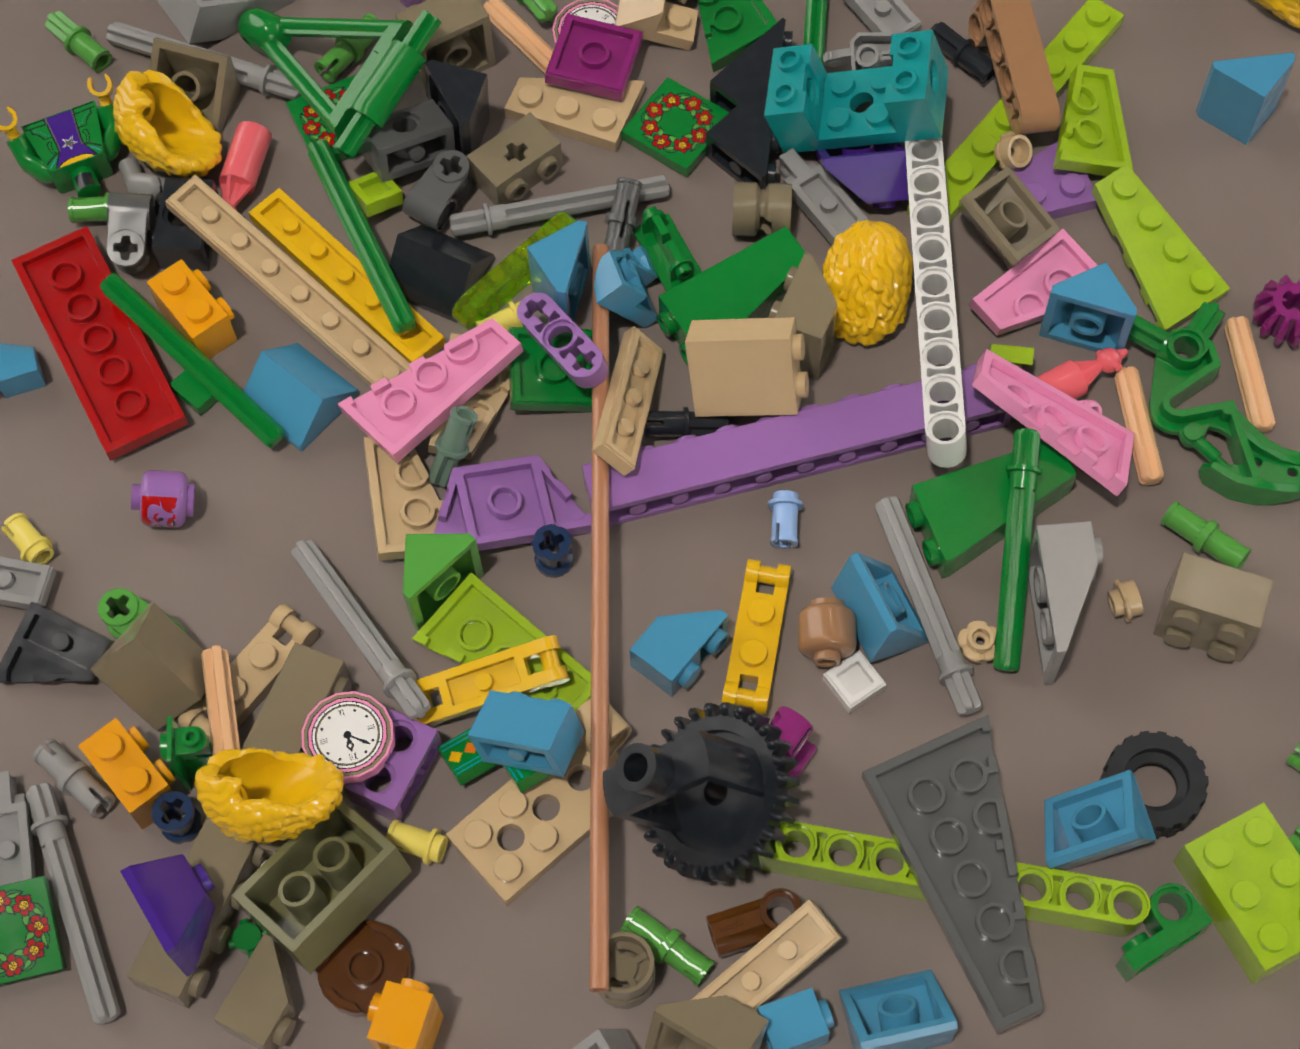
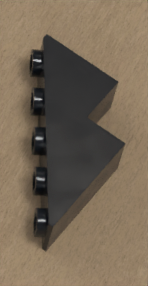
M784 18L780 19L710 80V101L729 113L706 133V157L737 182H757L761 189H766L769 183H775L777 163H770L771 153H779L780 145L764 117L773 49L792 46L793 31H785L786 19Z

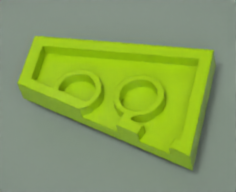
M1078 64L1070 74L1053 169L1108 176L1126 164L1133 170L1114 69Z

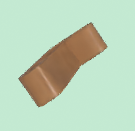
M978 0L969 17V38L975 41L976 48H989L1011 131L1015 135L1056 131L1060 125V107L1031 1Z

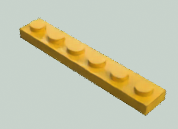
M280 188L248 212L251 221L409 363L422 356L425 359L430 358L444 347V344H446L445 337L411 306L410 308L415 316V328L403 334L396 333L360 260Z

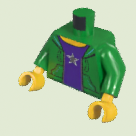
M104 73L107 88L103 92H96L91 76L87 81L89 91L99 99V106H96L93 100L21 126L24 132L22 134L16 128L18 122L16 112L12 108L6 107L13 121L9 126L0 125V133L7 135L9 140L6 143L23 172L43 184L53 183L59 193L76 190L78 197H97L100 195L101 186L99 181L113 174L112 161L118 157L122 145L118 133L115 131L113 102L110 97L115 89L114 82L107 74Z

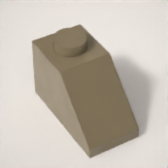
M264 934L213 1019L223 1030L258 1049H276L277 1045L283 1047L291 1037L296 1025V1021L293 1019L296 1015V1009L281 949L272 937Z

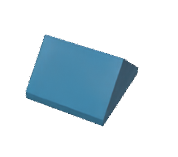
M1294 52L1212 61L1196 108L1197 116L1247 145L1276 109L1295 62Z
M581 220L527 247L533 292L547 294L573 322L575 321L591 268L588 226L586 221Z
M1105 262L1052 286L1039 336L1094 352L1104 348L1123 349L1132 328L1137 308Z
M299 343L261 351L244 389V392L283 428L285 433L284 439L301 452L342 413L337 403L350 396L354 400L360 395L357 388Z
M859 552L851 555L831 588L836 598L843 600L845 606L849 607L856 614V636L870 663L929 643L919 617L892 567Z
M1131 769L1044 800L1045 858L1047 865L1051 869H1072L1157 840L1137 781Z
M931 969L839 990L840 1001L853 1049H928L950 1044L958 1030L957 1020Z

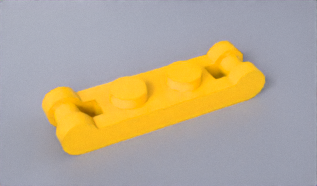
M747 560L722 703L729 702L737 706L742 705L753 708L756 713L766 715L790 582L791 565L778 564V568L763 566L760 560ZM758 583L775 585L773 595L756 592ZM740 680L757 683L756 690L739 688Z
M551 635L416 680L417 685L430 701L431 708L422 719L416 718L414 720L434 727L444 721L480 710L490 690L504 693L516 691L528 694L569 681L566 666H561L557 654L561 650L557 636ZM540 657L543 671L531 674L528 660ZM439 690L443 704L433 707L430 695Z

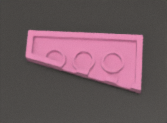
M491 318L444 344L443 351L427 359L422 356L408 364L410 369L389 381L384 377L370 385L371 390L354 400L350 396L337 404L346 417L398 463L449 418L452 407L455 406L457 408L458 405H464L523 352L520 341Z
M986 349L977 360L971 385L1025 427L1037 430L1042 440L1114 495L1118 496L1127 486L1135 433L990 350Z

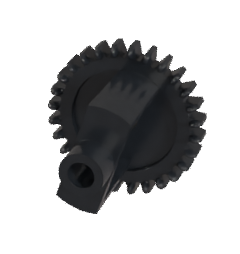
M723 702L720 705L706 703L704 710L696 707L689 709L688 714L691 720L681 716L674 718V724L677 726L678 732L666 728L661 730L662 736L666 739V744L661 746L652 744L649 746L642 743H633L624 748L617 758L616 765L603 771V791L606 804L613 817L653 827L645 832L643 837L646 841L657 844L653 847L652 852L657 857L664 858V865L666 867L677 870L679 875L698 881L728 883L729 876L738 879L745 878V868L755 871L761 869L758 854L771 859L775 856L770 844L771 839L785 842L787 838L778 827L780 824H793L795 821L785 812V808L799 805V799L788 795V790L800 785V779L787 776V773L796 767L798 763L796 759L784 756L792 746L790 742L778 739L782 730L777 726L769 724L770 718L742 705L737 706L729 702Z

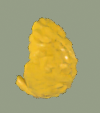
M147 70L143 73L140 71H130L123 77L120 85L116 88L113 102L115 131L118 133L122 144L128 146L130 153H133L137 159L152 167L155 172L164 171L169 176L175 175L181 178H188L189 175L191 177L194 175L204 177L210 169L222 161L221 152L223 146L220 144L222 135L215 131L212 123L203 116V113L192 103L182 88L177 86L165 74L152 70Z
M858 221L852 224L845 232L835 236L834 244L827 251L822 269L823 276L837 302L836 338H844L845 342L853 345L861 343L864 346H869L883 340L885 335L894 333L898 324L904 323L912 288L913 258L908 248L907 238L894 226L882 221Z
M258 748L226 749L210 757L207 765L201 767L196 772L194 785L197 789V800L201 803L206 816L228 838L233 837L236 841L245 843L256 841L257 843L268 844L276 840L296 839L302 831L313 829L316 824L330 818L329 814L342 802L343 796L341 792L344 785V773L337 769L331 761L326 762L322 754L311 756L306 753L290 754L288 752H273L272 750Z

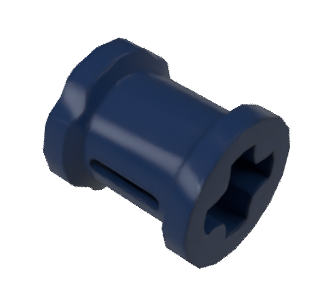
M555 524L544 525L535 532V537L532 540L536 568L546 577H561L568 573L573 566L572 541L569 532L564 527H559ZM546 536H549L548 541L545 540ZM553 548L556 553L552 554L550 549Z
M169 791L155 800L151 816L155 825L162 830V834L169 842L182 844L184 842H191L198 836L202 828L201 814L193 806L191 799L186 794L179 791ZM174 815H177L179 817L185 815L181 821H178L177 819H172L170 821L171 817Z

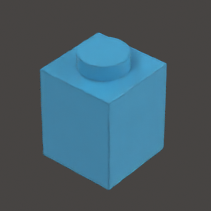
M813 988L757 1007V1013L769 1020L764 1034V1040L768 1049H814L828 1043L830 1035L828 1028L834 1027L833 1017L826 1000L821 999L817 1001Z

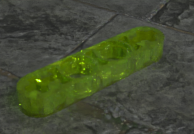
M564 211L553 216L458 299L452 310L453 318L469 331L476 327V321H481L498 312L531 283L527 247L577 220Z

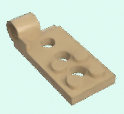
M591 698L575 711L585 733L564 777L551 775L520 793L510 779L445 834L451 845L506 906L510 905L590 835V788L578 791L573 789L568 781L570 776L576 771L585 770L590 772ZM610 704L609 769L616 765L619 756L616 750L624 744L632 732V727ZM543 800H552L559 805L560 810L555 818L544 821L534 815L535 806ZM511 829L520 831L525 836L524 843L520 848L514 851H507L499 846V838L505 831Z

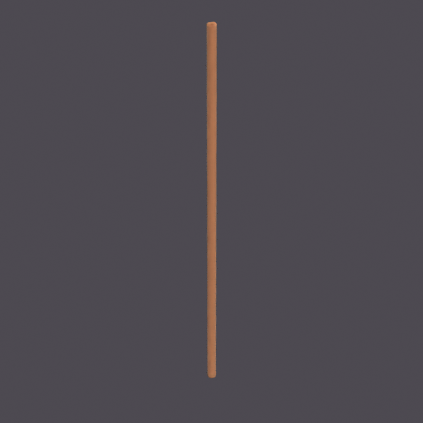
M596 244L593 246L592 342L601 350L609 367V309L597 304L594 291L596 270L601 257L609 252V246L606 244ZM609 370L605 380L592 388V448L609 389ZM592 451L589 991L605 993L609 991V809L603 791V771L609 769V464Z

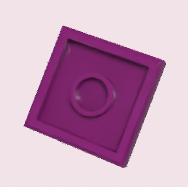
M567 13L545 72V83L622 102L643 41V32Z

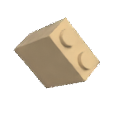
M795 317L692 320L685 340L695 417L798 415L801 399L808 398L809 378L808 373L801 372L800 360H804L805 341L803 334L796 333Z

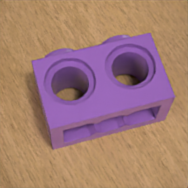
M389 708L387 712L395 727V741L400 738H409L413 740L412 744L404 751H393L392 755L390 753L385 766L378 774L360 783L346 784L345 789L352 803L391 821L397 819L402 822L439 753L437 747L442 745V741L437 729L417 720H410L406 715ZM387 777L391 779L389 786L383 791L373 792L369 790L371 782L376 778Z

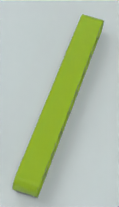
M794 821L793 824H780L778 827L787 838L784 843L770 840L775 854L772 859L758 854L761 866L759 870L926 901L894 839ZM791 841H798L806 846L808 852L801 857H792L784 851L783 846ZM836 850H845L853 856L854 862L847 866H839L831 860L829 855ZM883 858H890L899 864L901 870L894 875H887L878 869L876 863ZM1016 862L1018 886L1022 884L1033 885L1041 894V899L1037 901H1029L1020 894L1024 904L1026 920L1112 936L1127 937L1134 934L1140 928L1149 914L1151 908L1150 899L1146 891L1136 884ZM1066 894H1081L1086 899L1088 908L1085 910L1073 908L1068 904ZM1117 901L1129 903L1133 907L1136 917L1133 919L1121 917L1116 912L1114 903Z

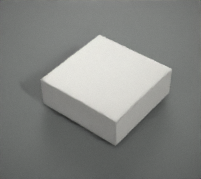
M860 650L843 660L840 665L825 672L822 679L849 714L885 691L887 685Z

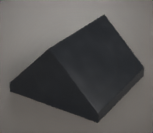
M435 60L425 62L428 100L433 99L453 124L455 150L467 156L480 147L489 123L487 74Z
M420 225L397 234L389 266L408 303L457 323L493 263L495 256L488 251Z

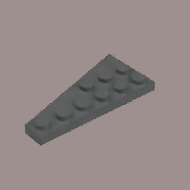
M986 715L863 771L861 778L996 1034H999L1040 1014L1043 1006L1033 952L1030 950L1027 935L1026 914L1017 881V866L1006 806L1002 800L997 758L994 755L990 735L989 715Z

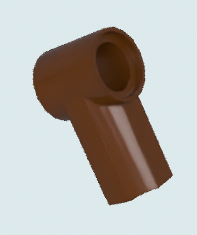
M773 889L767 892L761 899L706 916L710 937L718 957L722 958L754 947L780 925L769 919L767 915L769 910L781 906L793 914L802 906L798 896L788 889Z

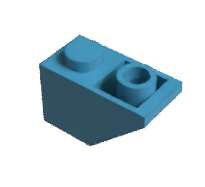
M722 610L658 616L629 649L630 666L673 697L681 687L689 688L699 676L702 667L699 665L709 654L717 655L727 643L730 636L727 633L728 614Z

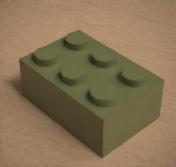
M343 800L329 814L330 818L328 820L321 821L313 829L302 831L296 839H288L231 895L247 916L268 936L272 937L310 975L412 871L398 848Z

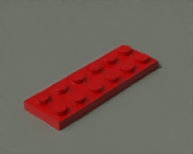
M88 226L11 260L110 461L188 425L187 419L139 326L104 295L100 289L101 282L111 274V271Z

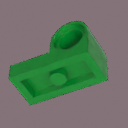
M1167 883L1159 886L1149 898L1151 908L1143 924L1151 937L1149 938L1145 932H1142L1126 942L1121 947L1125 954L1122 955L1115 965L1126 982L1202 935L1213 922L1203 906L1198 903L1186 887L1177 883ZM1169 903L1173 905L1179 913V919L1169 920L1160 913L1158 904Z

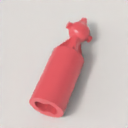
M243 121L237 125L219 177L222 198L237 212L236 206L242 199L254 193L272 139V134L266 127L251 121Z
M1126 348L1099 349L1095 354L1096 360H1067L1040 374L1037 378L1077 399L1087 394L1088 386L1101 371L1105 373L1120 371L1122 369V360L1128 354V350Z

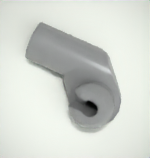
M133 157L125 158L119 162L118 166L128 193L153 194L155 201L156 195L163 191L165 177L142 173L138 160Z

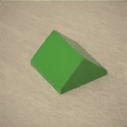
M470 533L406 534L403 595L413 628L417 632L470 573H473L479 579L484 576L477 542Z

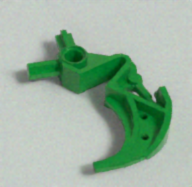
M1204 301L1187 327H1179L1177 330L1173 328L1170 333L1136 315L1128 339L1156 354L1149 402L1150 419L1159 430L1171 435H1178L1184 447H1194L1210 462H1204L1198 470L1202 484L1227 499L1250 505H1274L1299 499L1300 452L1283 448L1269 440L1237 410L1234 400L1180 410L1174 409L1213 383L1220 369L1221 361L1214 342L1210 340V337L1225 316V313L1219 310L1220 305L1216 302H1212L1210 305ZM1176 352L1184 353L1189 358L1181 357ZM1207 430L1224 435L1233 465H1229L1221 457L1222 453L1204 438ZM1287 471L1294 472L1296 477H1290Z

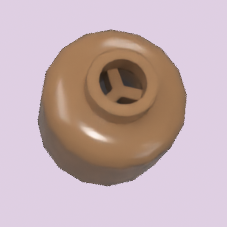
M822 597L812 600L810 606L805 607L799 613V651L804 656L813 659V663L816 666L836 667L840 665L842 659L848 658L856 650V614L854 611L845 606V602L838 598Z

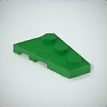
M697 0L713 72L731 63L777 23L763 0Z

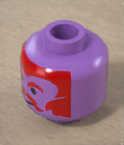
M148 470L144 473L141 484H132L131 510H139L140 520L144 525L178 528L184 525L186 517L193 518L195 483H188V477L184 472Z

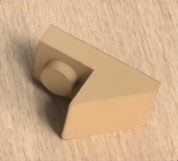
M619 0L615 25L642 31L643 39L690 51L694 42L698 10L668 3L665 0Z

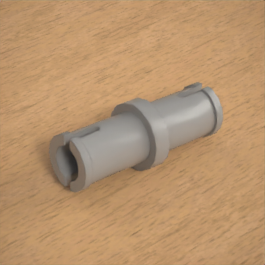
M55 739L44 741L45 745L50 749L49 752L42 745L38 746L33 754V760L57 781L56 787L64 795H72L89 811L93 818H99L104 815L98 808L99 805L107 812L112 808L116 797L91 775V768L84 761H76Z

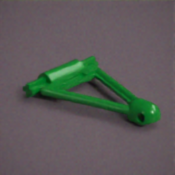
M257 7L242 13L238 20V32L241 38L253 50L270 58L337 137H340L333 148L352 160L373 127L381 130L426 62L421 53L442 22L426 10H422L413 24L410 20L280 17L270 11ZM292 37L379 39L337 105L334 104L286 48Z

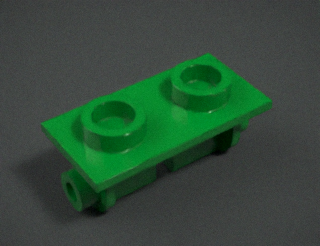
M655 206L647 208L642 214L644 218L642 224L637 226L636 230H632L639 245L646 248L658 279L665 291H668L702 271L669 213L665 214L664 211L658 210Z
M167 716V733L160 734L161 758L169 763L172 775L180 779L186 790H192V778H195L196 772L201 767L207 765L209 758L213 756L212 744L204 730L200 727H178L172 716Z

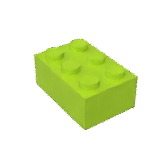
M1264 802L1182 847L1173 860L1175 866L1199 903L1213 920L1212 923L1252 985L1300 958V855Z

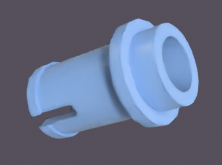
M776 491L773 493V499L768 501V508L772 510L770 545L775 548L789 549L790 546L792 548L798 546V511L802 510L803 502L799 500V494L794 491Z

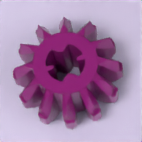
M1286 274L1280 279L1279 283L1270 280L1265 284L1263 291L1257 294L1253 303L1255 311L1252 316V324L1262 326L1260 338L1269 335L1273 336L1275 347L1281 344L1282 341H1287L1291 348L1294 349L1300 344V280L1297 283H1293Z

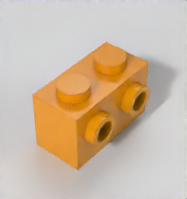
M181 259L147 281L159 310L208 359H211L238 341L230 320L235 318L231 308L222 297L216 300L209 293L212 288L199 269L192 272Z
M114 718L80 743L78 747L137 824L144 830L154 822L151 813L155 800L162 794L173 791L169 785L175 782L176 779L160 758L152 764L143 753L150 746L134 725L126 730L118 719Z
M402 978L400 984L386 980L382 994L378 992L374 994L367 1014V1021L372 1022L367 1039L374 1049H433L444 1015L434 994L429 993L430 987L428 985L408 978Z

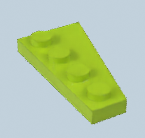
M1128 164L1094 184L1091 192L1112 236L1118 238L1124 251L1122 257L1128 269L1133 270L1141 286L1139 292L1145 305H1150L1157 320L1156 326L1169 333L1173 328L1192 318L1204 301L1211 305L1212 302H1217L1226 296L1230 287Z
M470 573L412 637V640L416 644L462 665L546 637V635L473 573ZM561 648L557 654L561 666H566L570 680L563 684L543 688L525 695L544 700L561 699L571 704L576 711L591 698V673ZM540 657L528 660L531 674L543 671Z

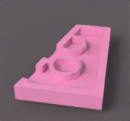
M1061 229L975 296L969 306L998 336L1042 321L1052 286L1098 265L1064 229Z

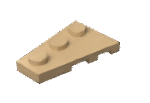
M364 437L363 446L378 561L404 559L406 534H434L443 500H439L429 481V474L415 448L396 463L369 437Z

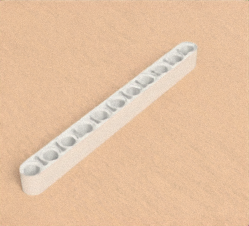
M942 138L905 141L926 447L928 457L933 464L949 468L963 461L967 452L943 141ZM943 400H944V401H950V402L944 403V404H943V403H937V402L943 401ZM945 437L953 438L952 440H949V441H941V440H939V439L945 438Z

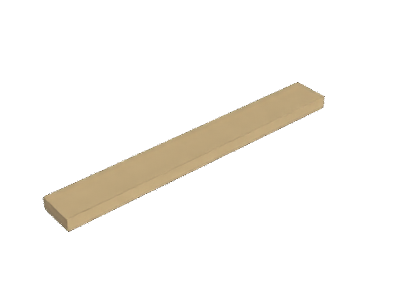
M194 175L165 201L166 207L369 387L384 377L389 381L410 369L408 365L410 363L198 176Z

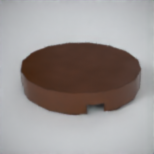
M374 920L362 921L317 967L319 986L324 997L338 1011L353 1017H367L374 994L376 992L382 994L386 980L400 984L402 978L412 979V958L404 939L388 925Z

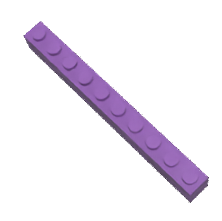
M977 363L969 365L961 371L966 437L1010 426L1012 420L1010 414L971 385ZM922 380L907 385L891 384L879 392L863 396L861 394H851L843 397L839 402L823 406L819 404L807 405L798 411V415H767L754 423L742 426L726 425L714 433L698 437L686 435L676 439L673 443L658 447L651 445L642 446L639 449L635 469L625 476L609 465V527L926 447ZM943 400V401H939V402H937V403H943V404H944V403H948V402H950V401H944V400ZM945 437V438H941V439H939V440H941V441H949V440H952L953 438ZM592 461L590 464L582 465L583 482L590 508Z

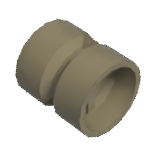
M734 182L732 236H755L759 230L764 231L766 236L785 226L790 231L792 184L769 183L766 189H761L757 182Z
M619 931L609 934V991L598 994L605 1003L615 1008L630 1009L639 1006L650 997L655 987V960L651 947L642 937L632 932Z

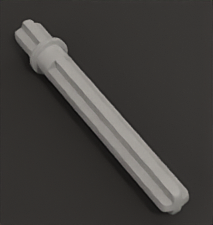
M120 22L109 24L107 28L106 39L110 44L148 56L152 54L153 38L156 37L212 51ZM231 56L239 84L258 89L260 94L264 96H269L272 93L291 100L301 96L282 72L277 71L275 65L268 64L265 67Z
M664 175L637 180L643 184L638 202L665 198L670 193L669 183ZM617 184L509 204L487 206V203H482V209L450 215L451 232L453 236L457 237L487 231L490 236L493 235L494 230L505 229L510 226L612 208Z
M886 496L875 504V510L941 672L938 677L939 682L942 685H946L956 712L960 716L971 715L982 708L981 698L971 676L974 672L973 666L966 664L900 499L896 496Z
M299 540L296 542V547L291 550V556L381 680L385 696L393 698L408 719H422L431 708V704L417 685V676L414 671L404 667L312 540Z
M49 783L36 784L31 786L26 793V799L34 822L30 830L39 839L92 1020L96 1024L108 1023L117 1019L121 1010L65 829L68 825L67 816L60 813L53 787Z

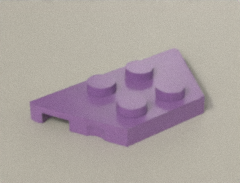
M538 455L452 468L434 534L470 533L476 539L478 551L531 543L535 537V532L540 527L548 524L564 527L570 536L591 533V514L588 513L586 515L571 499V491L562 481L552 476L551 469Z

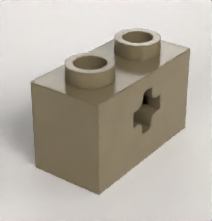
M531 112L466 156L470 164L469 175L472 181L494 205L519 201L529 189L542 180L552 178L563 166L561 143Z

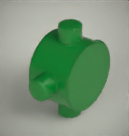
M245 918L239 921L240 925L235 929L233 939L228 940V946L230 950L237 948L241 953L248 955V958H250L262 936L266 933L255 924L249 923V919Z

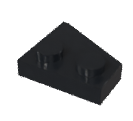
M31 602L0 662V683L95 682L97 677L89 669L115 641L39 603Z

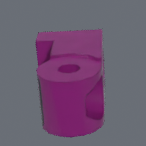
M780 706L770 724L782 730L778 739L790 742L792 747L784 756L796 759L798 765L790 770L787 776L798 779L817 752V746L806 740L813 731V726L798 712L791 708Z

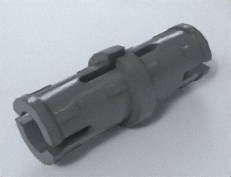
M620 177L616 181L617 186L611 212L606 214L605 218L608 228L604 244L609 246V251L617 250L620 252L624 248H628L632 230H636L638 224L635 214L643 184L635 179Z

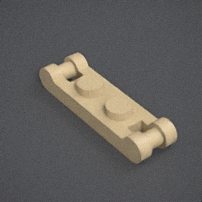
M282 603L273 611L269 622L230 664L237 727L246 720L270 693L294 643L296 642L310 648L319 636L320 629L310 621L302 622L296 617L297 612L286 603ZM285 631L293 636L286 646L278 641ZM204 692L201 700L180 714L178 724L181 727H200L211 742L206 693Z

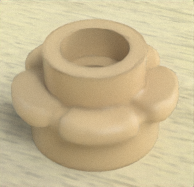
M1009 131L1000 136V142L996 143L994 153L1001 169L1009 166L1014 170L1015 168L1025 167L1030 162L1033 149L1030 140L1026 136L1021 134L1015 135L1014 132Z
M1118 579L1113 582L1114 590L1107 591L1110 609L1114 617L1122 615L1124 621L1131 622L1132 617L1143 614V604L1139 590L1134 580L1122 583Z
M973 621L968 624L966 629H962L959 632L957 642L963 656L968 661L975 664H983L994 659L996 627L987 626L985 621ZM982 638L984 640V644H977L976 639Z

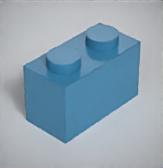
M490 690L468 733V737L483 762L564 777L585 730L573 706L561 699L544 700L528 697L516 691L504 693Z

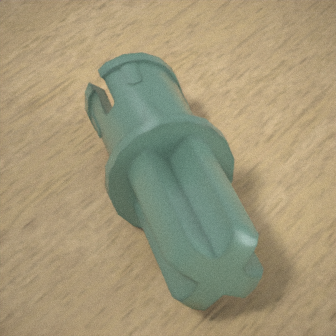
M458 405L457 408L455 406L452 407L445 430L436 439L435 447L438 451L429 475V481L433 485H439L443 488L447 487L452 468L458 467L460 459L468 455L469 438L478 420V415L471 408Z

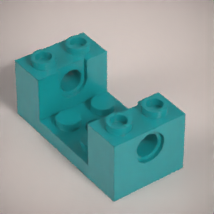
M933 30L892 34L890 57L893 63L892 66L826 73L813 44L774 48L764 117L783 152L785 153L792 148L795 152L942 138L949 69ZM864 102L873 103L866 111L861 113L855 112L860 104Z

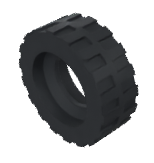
M1143 731L1137 736L1133 737V735L1125 738L1121 745L1118 744L1113 749L1100 776V780L1130 769L1134 772L1138 767L1145 764L1163 766L1173 775L1176 782L1174 798L1163 806L1153 807L1145 804L1157 840L1159 837L1166 836V838L1175 836L1179 830L1184 831L1191 824L1206 801L1208 795L1206 788L1209 785L1208 776L1205 775L1204 771L1206 768L1205 764L1196 755L1197 751L1192 746H1187L1183 739L1177 736H1169L1167 732L1162 731L1157 733Z

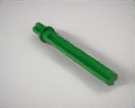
M1029 428L1016 429L1014 432L1012 463L1006 466V472L1010 473L993 666L997 670L1008 672L1018 671L1020 667L1037 475L1042 474V468L1038 467L1040 434L1037 430Z

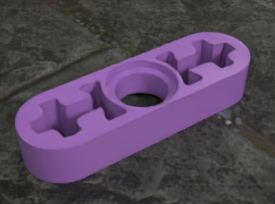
M532 293L521 300L517 308L518 319L526 332L565 374L581 388H593L601 384L607 377L609 367L601 350L547 294ZM534 312L544 313L549 323L544 327L543 323L536 316H532ZM569 332L573 334V338L568 345L562 348L552 346L554 338L560 333ZM579 354L582 355L588 364H593V367L588 371L583 367L581 368L577 362L576 357Z

